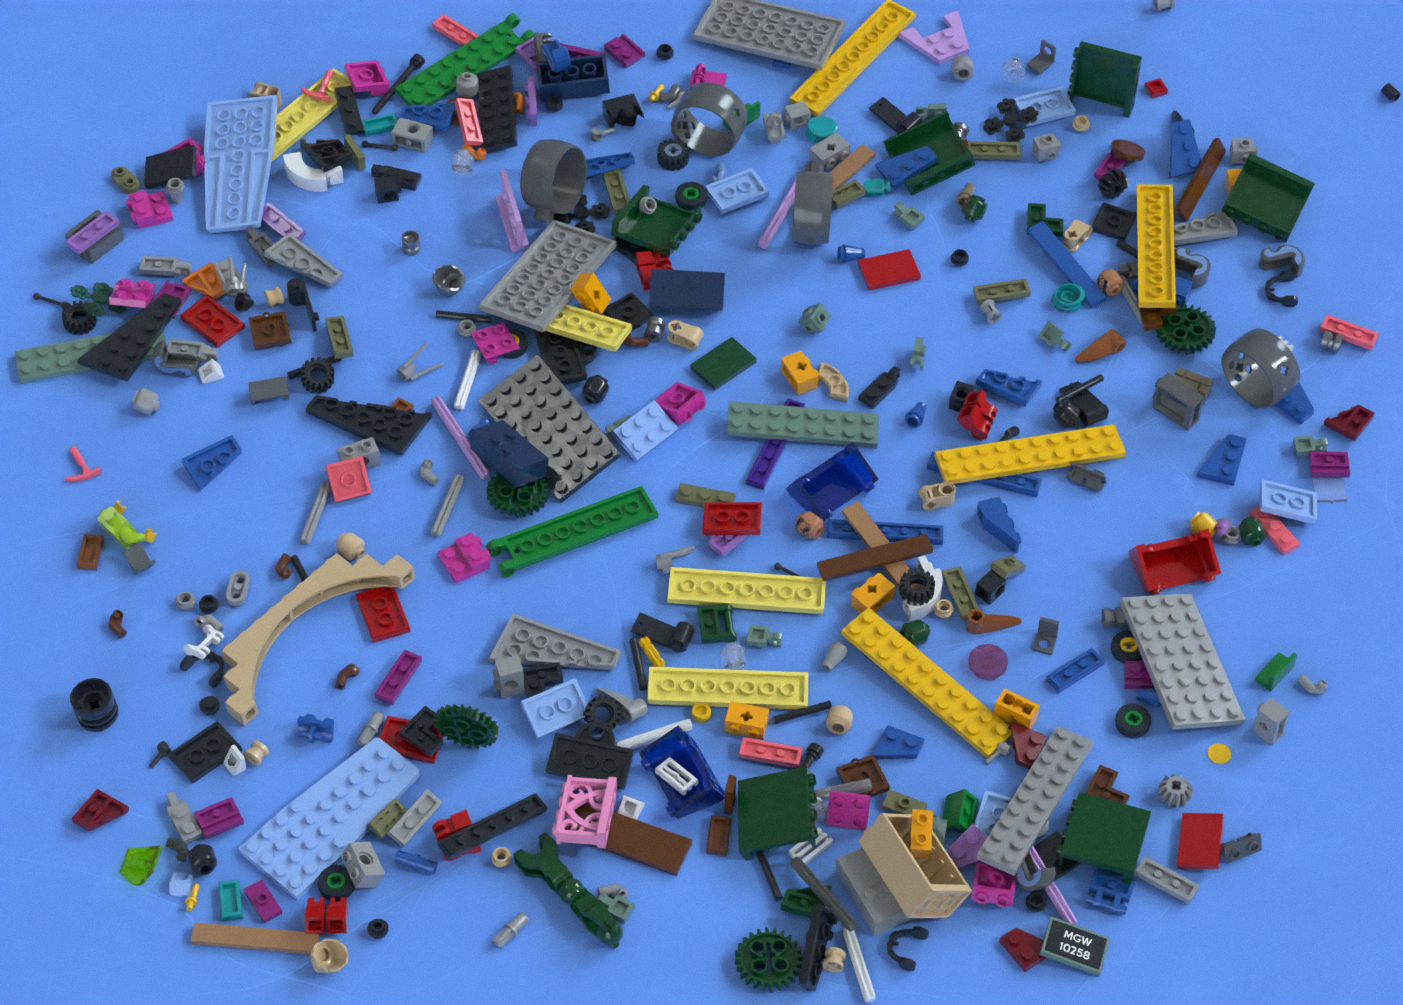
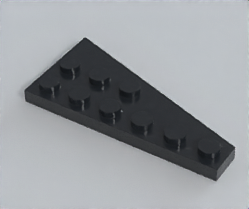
M164 293L77 359L78 364L128 382L181 306V299Z
M315 395L306 407V413L361 438L373 437L377 445L403 456L432 418V412H425L423 414L417 413L412 409L403 411L397 410L396 407L367 403L363 405L357 404V401L352 400L350 402L339 401L338 398Z

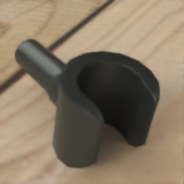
M165 741L158 744L157 750L159 753L149 766L151 768H154L163 756L167 757L171 752L169 745Z

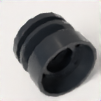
M89 678L79 682L73 688L70 694V703L81 727L93 732L103 731L116 721L119 715L118 705L107 682L98 678Z

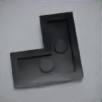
M560 662L523 669L526 699L546 691L545 686L563 683Z
M424 706L399 732V737L431 757L443 745V739L431 732L434 728L433 721L436 712Z

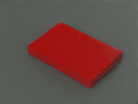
M910 249L858 260L859 269L869 291L921 280V274Z
M208 295L180 314V319L217 348L245 328V323Z
M705 502L702 534L760 535L762 502Z
M377 587L355 594L373 643L411 632L394 587Z
M387 716L380 739L404 758L435 764L440 748L429 757L399 737V732L410 720ZM434 727L431 732L443 739L444 736H441V732H437V727Z
M1182 813L1177 857L1178 869H1219L1224 825L1223 813Z

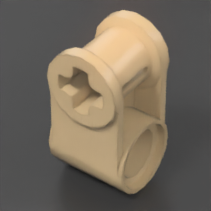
M256 82L252 92L247 94V98L276 95L278 98L277 109L282 106L280 89L276 86Z
M1075 219L1064 232V247L1071 253L1076 252L1090 237L1092 226Z
M673 320L668 324L669 333L667 334V340L669 343L691 351L697 349L704 335V332L699 327L683 323L679 320Z
M943 482L923 486L917 493L922 498L923 509L931 511L953 505L956 488L951 482Z

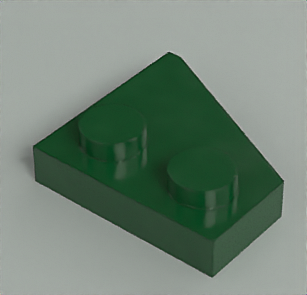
M825 886L831 892L832 886ZM810 887L804 889L796 888L786 890L781 910L810 918L814 904H822L825 907L826 905Z

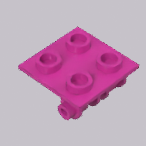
M699 63L695 70H692L689 88L701 82L715 83L725 87L727 73L706 71L705 65Z
M504 322L470 333L483 356L487 359V362L492 365L497 363L499 355L520 349Z
M830 790L826 825L866 830L871 796Z

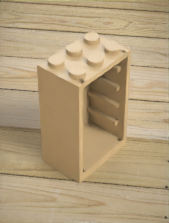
M882 813L877 816L876 821L864 831L863 836L858 841L906 917L948 918L970 895L972 890L933 830L930 858L913 857L909 851L911 814Z

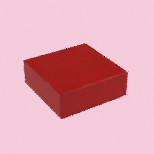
M1161 78L1146 82L1144 85L1151 98L1168 94V89Z

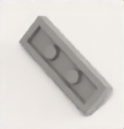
M427 789L387 834L401 847H404L443 802Z
M1146 856L1134 873L1138 878L1188 905L1200 885Z

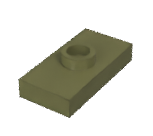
M350 134L344 135V146L351 152L353 162L359 171L366 168L365 156Z
M854 180L832 191V205L839 209L866 195V190L857 180Z
M1012 555L993 561L990 569L1003 578L1023 572L1026 568L1024 563Z
M889 790L882 804V809L894 814H912V809L926 810L928 803Z
M395 798L366 826L381 840L408 810Z

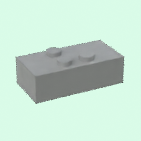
M863 848L837 858L836 872L874 936L911 921V918L906 917Z

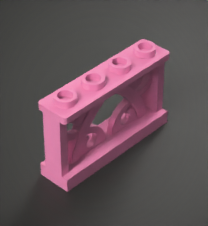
M568 775L567 781L562 784L563 796L559 797L560 810L556 811L557 824H553L552 834L556 836V844H561V842L597 845V848L606 849L617 796V777H608V780L578 778ZM579 790V794H574L573 791ZM589 802L592 808L601 811L593 813L583 820L574 810ZM566 826H572L570 830H565Z

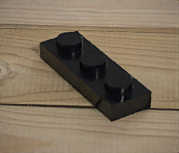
M352 86L335 88L334 93L346 135L363 134L364 127Z

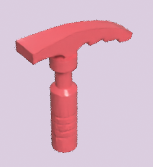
M326 71L320 85L321 88L318 89L317 93L309 91L305 87H301V91L311 98L330 103V95H324V90L330 82L333 71Z
M75 446L69 449L78 466H81L83 474L65 477L66 482L83 481L102 474L100 467L90 470L85 465L83 457Z

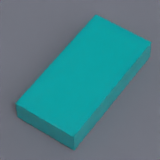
M395 113L362 120L365 137L392 131L398 121Z
M239 879L218 882L222 922L243 919Z

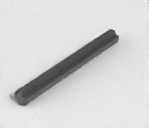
M800 857L792 858L790 866L849 932L855 930L858 925L857 921Z

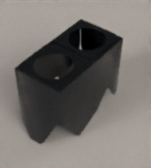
M634 93L602 101L603 116L610 129L614 128L615 123L633 127L638 115L644 118V113Z

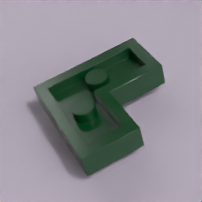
M1028 203L1027 235H1029L1028 229L1043 221L1056 237H1063L1064 219L1046 218V204Z

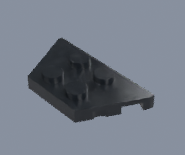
M306 139L300 140L301 148L323 172H327L352 160L351 152L339 139H316V143H306Z

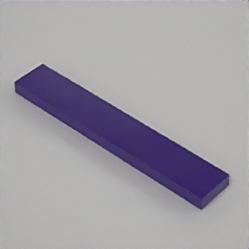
M787 398L784 406L805 408L804 403ZM766 440L746 479L747 485L764 490L788 442L787 440Z

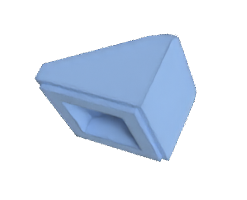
M173 872L169 882L170 895L189 896L194 873Z

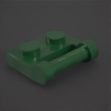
M731 605L697 607L702 644L724 641L734 643L737 641V634L733 628L731 616L733 610ZM718 614L724 615L726 632H721Z

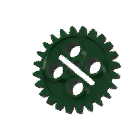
M1177 304V313L1161 315L1163 329L1155 330V332H1157V337L1160 338V343L1165 342V348L1171 346V351L1178 349V354L1181 351H1184L1186 355L1188 351L1195 354L1196 349L1202 352V348L1207 349L1208 344H1212L1216 333L1215 321L1211 320V315L1206 316L1207 311L1200 312L1201 307L1194 309V305L1187 308L1186 304L1183 307Z
M496 472V477L491 476V481H488L486 494L487 500H490V506L494 505V510L501 509L500 514L508 512V517L513 513L517 518L519 514L526 517V513L532 516L533 510L539 512L540 507L544 508V504L548 500L549 490L548 484H545V478L521 485V488L518 489V487L515 488Z
M448 704L446 707L441 706L440 710H437L433 721L434 727H437L436 731L441 732V736H447V740H454V744L461 743L462 747L468 745L469 748L475 746L479 749L480 746L486 748L487 745L492 746V743L496 742L499 734V726L496 725V721H491V716L486 717V712L480 713L478 708L473 710L471 706L465 708L463 704L460 707L456 704H453L452 707Z
M766 927L765 933L757 929V935L749 932V939L743 937V942L738 943V950L735 951L736 972H741L740 979L746 978V985L753 983V989H756L758 985L761 986L762 992L766 987H769L770 992L773 991V987L781 991L782 984L788 988L789 981L795 983V976H799L800 969H802V948L797 947L798 941H792L791 934L785 937L784 930L777 934L776 928L769 932L768 927ZM766 944L770 945V961L772 975H768V959L766 957ZM777 967H782V968H784V969H783V970H778V969H776V968H777ZM756 968H761V969H763V970H762V971H757V970H755V969H756Z

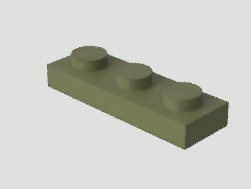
M968 141L969 150L974 159L1020 160V142Z
M620 168L603 173L604 183L614 215L619 214L630 201Z
M1027 279L973 286L977 305L982 304V302L988 299L999 302L1026 298L1031 295Z
M344 316L325 318L334 358L353 357V349Z
M680 483L675 502L704 508L705 502H735L736 493Z
M958 566L942 570L943 580L961 621L966 620L968 612L972 609H979L962 568Z

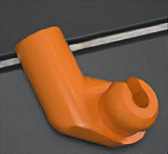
M514 92V100L516 101L515 112L523 113L524 96L520 92Z
M471 145L462 146L468 158L479 161L485 158V149L479 148L475 151Z

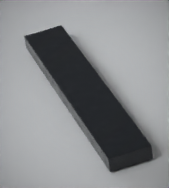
M534 793L440 840L437 846L451 860L546 812L548 807Z

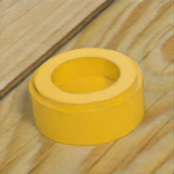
M695 704L691 709L692 719L697 723L709 721L711 718L710 706L707 704Z

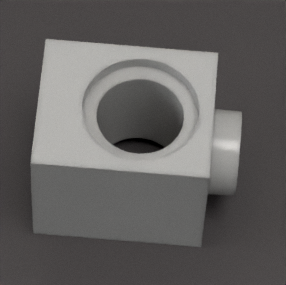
M805 101L785 106L783 121L785 124H788L790 130L807 126L808 121L811 119V112Z

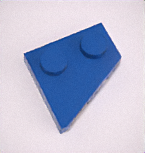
M887 725L873 755L876 760H879V757L917 759L925 739Z

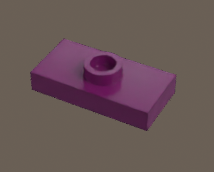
M263 880L244 889L245 895L264 923L283 914L282 909Z

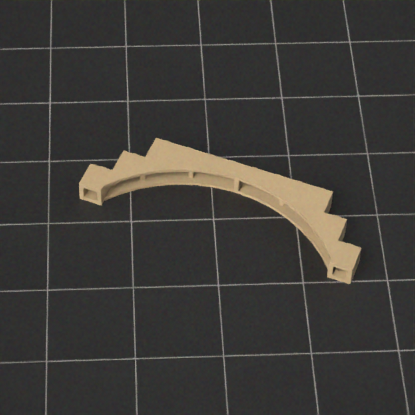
M337 553L328 558L321 567L314 570L308 578L300 582L289 594L284 595L281 601L275 606L270 607L261 618L256 619L247 630L242 631L234 641L228 643L222 650L224 661L232 667L224 675L226 687L234 693L225 702L228 713L243 726L259 714L254 698L259 669L273 642L296 618L321 602L351 591L376 587H398L402 590L415 579L414 567L398 554L389 559L384 566L368 554L359 558L354 565H351Z

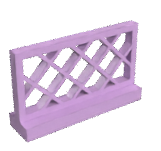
M506 169L500 170L501 194L495 195V200L511 252L527 250L529 243Z

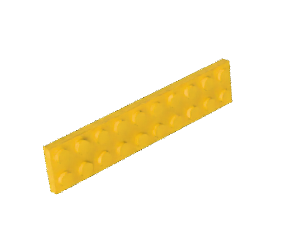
M886 0L828 58L822 70L817 69L789 98V103L795 104L805 101L811 114L819 117L899 36V32H902L916 18V13L892 0Z
M1137 184L1138 308H1176L1173 185Z
M1112 424L935 451L934 457L943 481L957 484L1071 466V462L1074 464L1077 462L1086 464L1125 458L1126 451L1115 425Z
M869 607L842 629L841 635L985 758H988L996 751L999 743H1006L1012 738L1011 730L1008 729V725Z

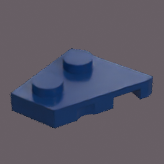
M1300 382L1291 393L1275 404V406L1300 424H1303L1314 414V408Z

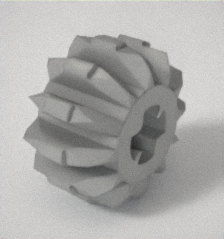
M1174 773L1171 777L1165 775L1163 781L1159 782L1158 796L1161 797L1162 803L1168 802V807L1175 805L1178 808L1180 804L1185 806L1187 801H1190L1192 798L1193 787L1189 784V778L1182 779V774L1179 777H1176Z

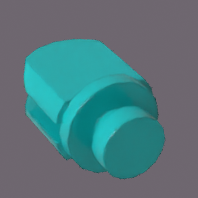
M881 178L867 179L863 185L867 197L885 195V190L891 192L890 181L884 183V179Z

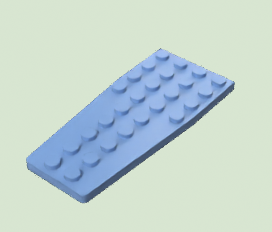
M276 95L208 102L204 160L206 161L205 215L208 233L246 230L249 227L256 229L261 226L275 144L278 104Z
M374 738L284 807L238 848L239 853L294 899L298 900L318 882V877L325 868L337 865L342 860L341 854L349 842H359L370 830L366 825L395 798L399 799L419 778V769L383 740Z

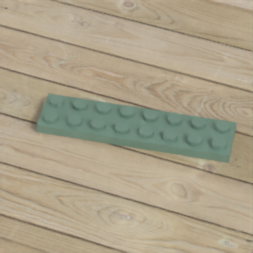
M164 331L142 361L152 360L156 344L159 341H166ZM110 334L14 351L20 384L92 371L93 369L79 365L77 359Z
M729 401L727 435L877 448L879 414Z

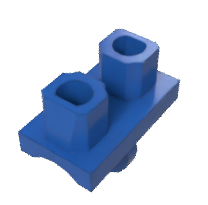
M312 714L298 717V736L307 737L309 743H314L315 739L332 743L334 739L333 719L326 718L321 721L317 720Z

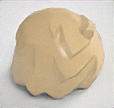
M324 939L321 942H317L310 954L314 970L317 973L322 972L326 974L341 970L346 966L349 958L346 946L336 939Z

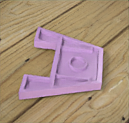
M958 10L943 16V21L949 28L922 38L914 27L899 32L900 39L939 65L953 60L959 55L969 54V45Z

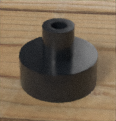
M238 293L235 297V308L238 311L246 312L254 305V300L251 299L248 293Z

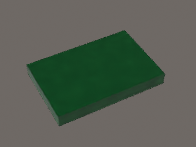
M731 337L690 364V369L713 390H716L755 364L757 358Z

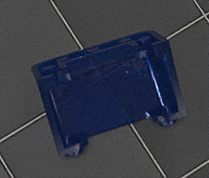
M852 442L845 449L795 480L786 488V491L807 512H813L825 522L832 517L831 512L861 492L865 491L868 493L875 488L874 483L879 479Z
M679 725L639 752L642 758L640 761L641 765L646 771L650 770L654 773L668 798L666 810L672 818L680 819L720 803L725 799V793L699 746ZM669 757L698 779V784L696 786L693 785L690 791L687 790L684 796L655 773V768ZM667 765L671 770L677 772L671 766ZM679 774L681 778H683L686 782H689L686 778Z

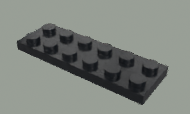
M507 65L478 73L482 148L488 154L518 146L511 66Z

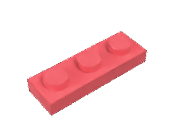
M445 14L432 23L433 29L460 46H464L478 37L477 34Z
M457 98L455 106L464 145L481 146L483 139L473 99Z
M1326 315L1319 331L1324 333L1326 330L1333 335H1343L1342 340L1371 351L1379 335L1377 332L1330 315Z
M1260 506L1249 512L1250 517L1257 518L1262 522L1266 536L1283 555L1299 548L1300 542L1276 515L1260 511Z
M743 737L739 758L799 768L803 748Z

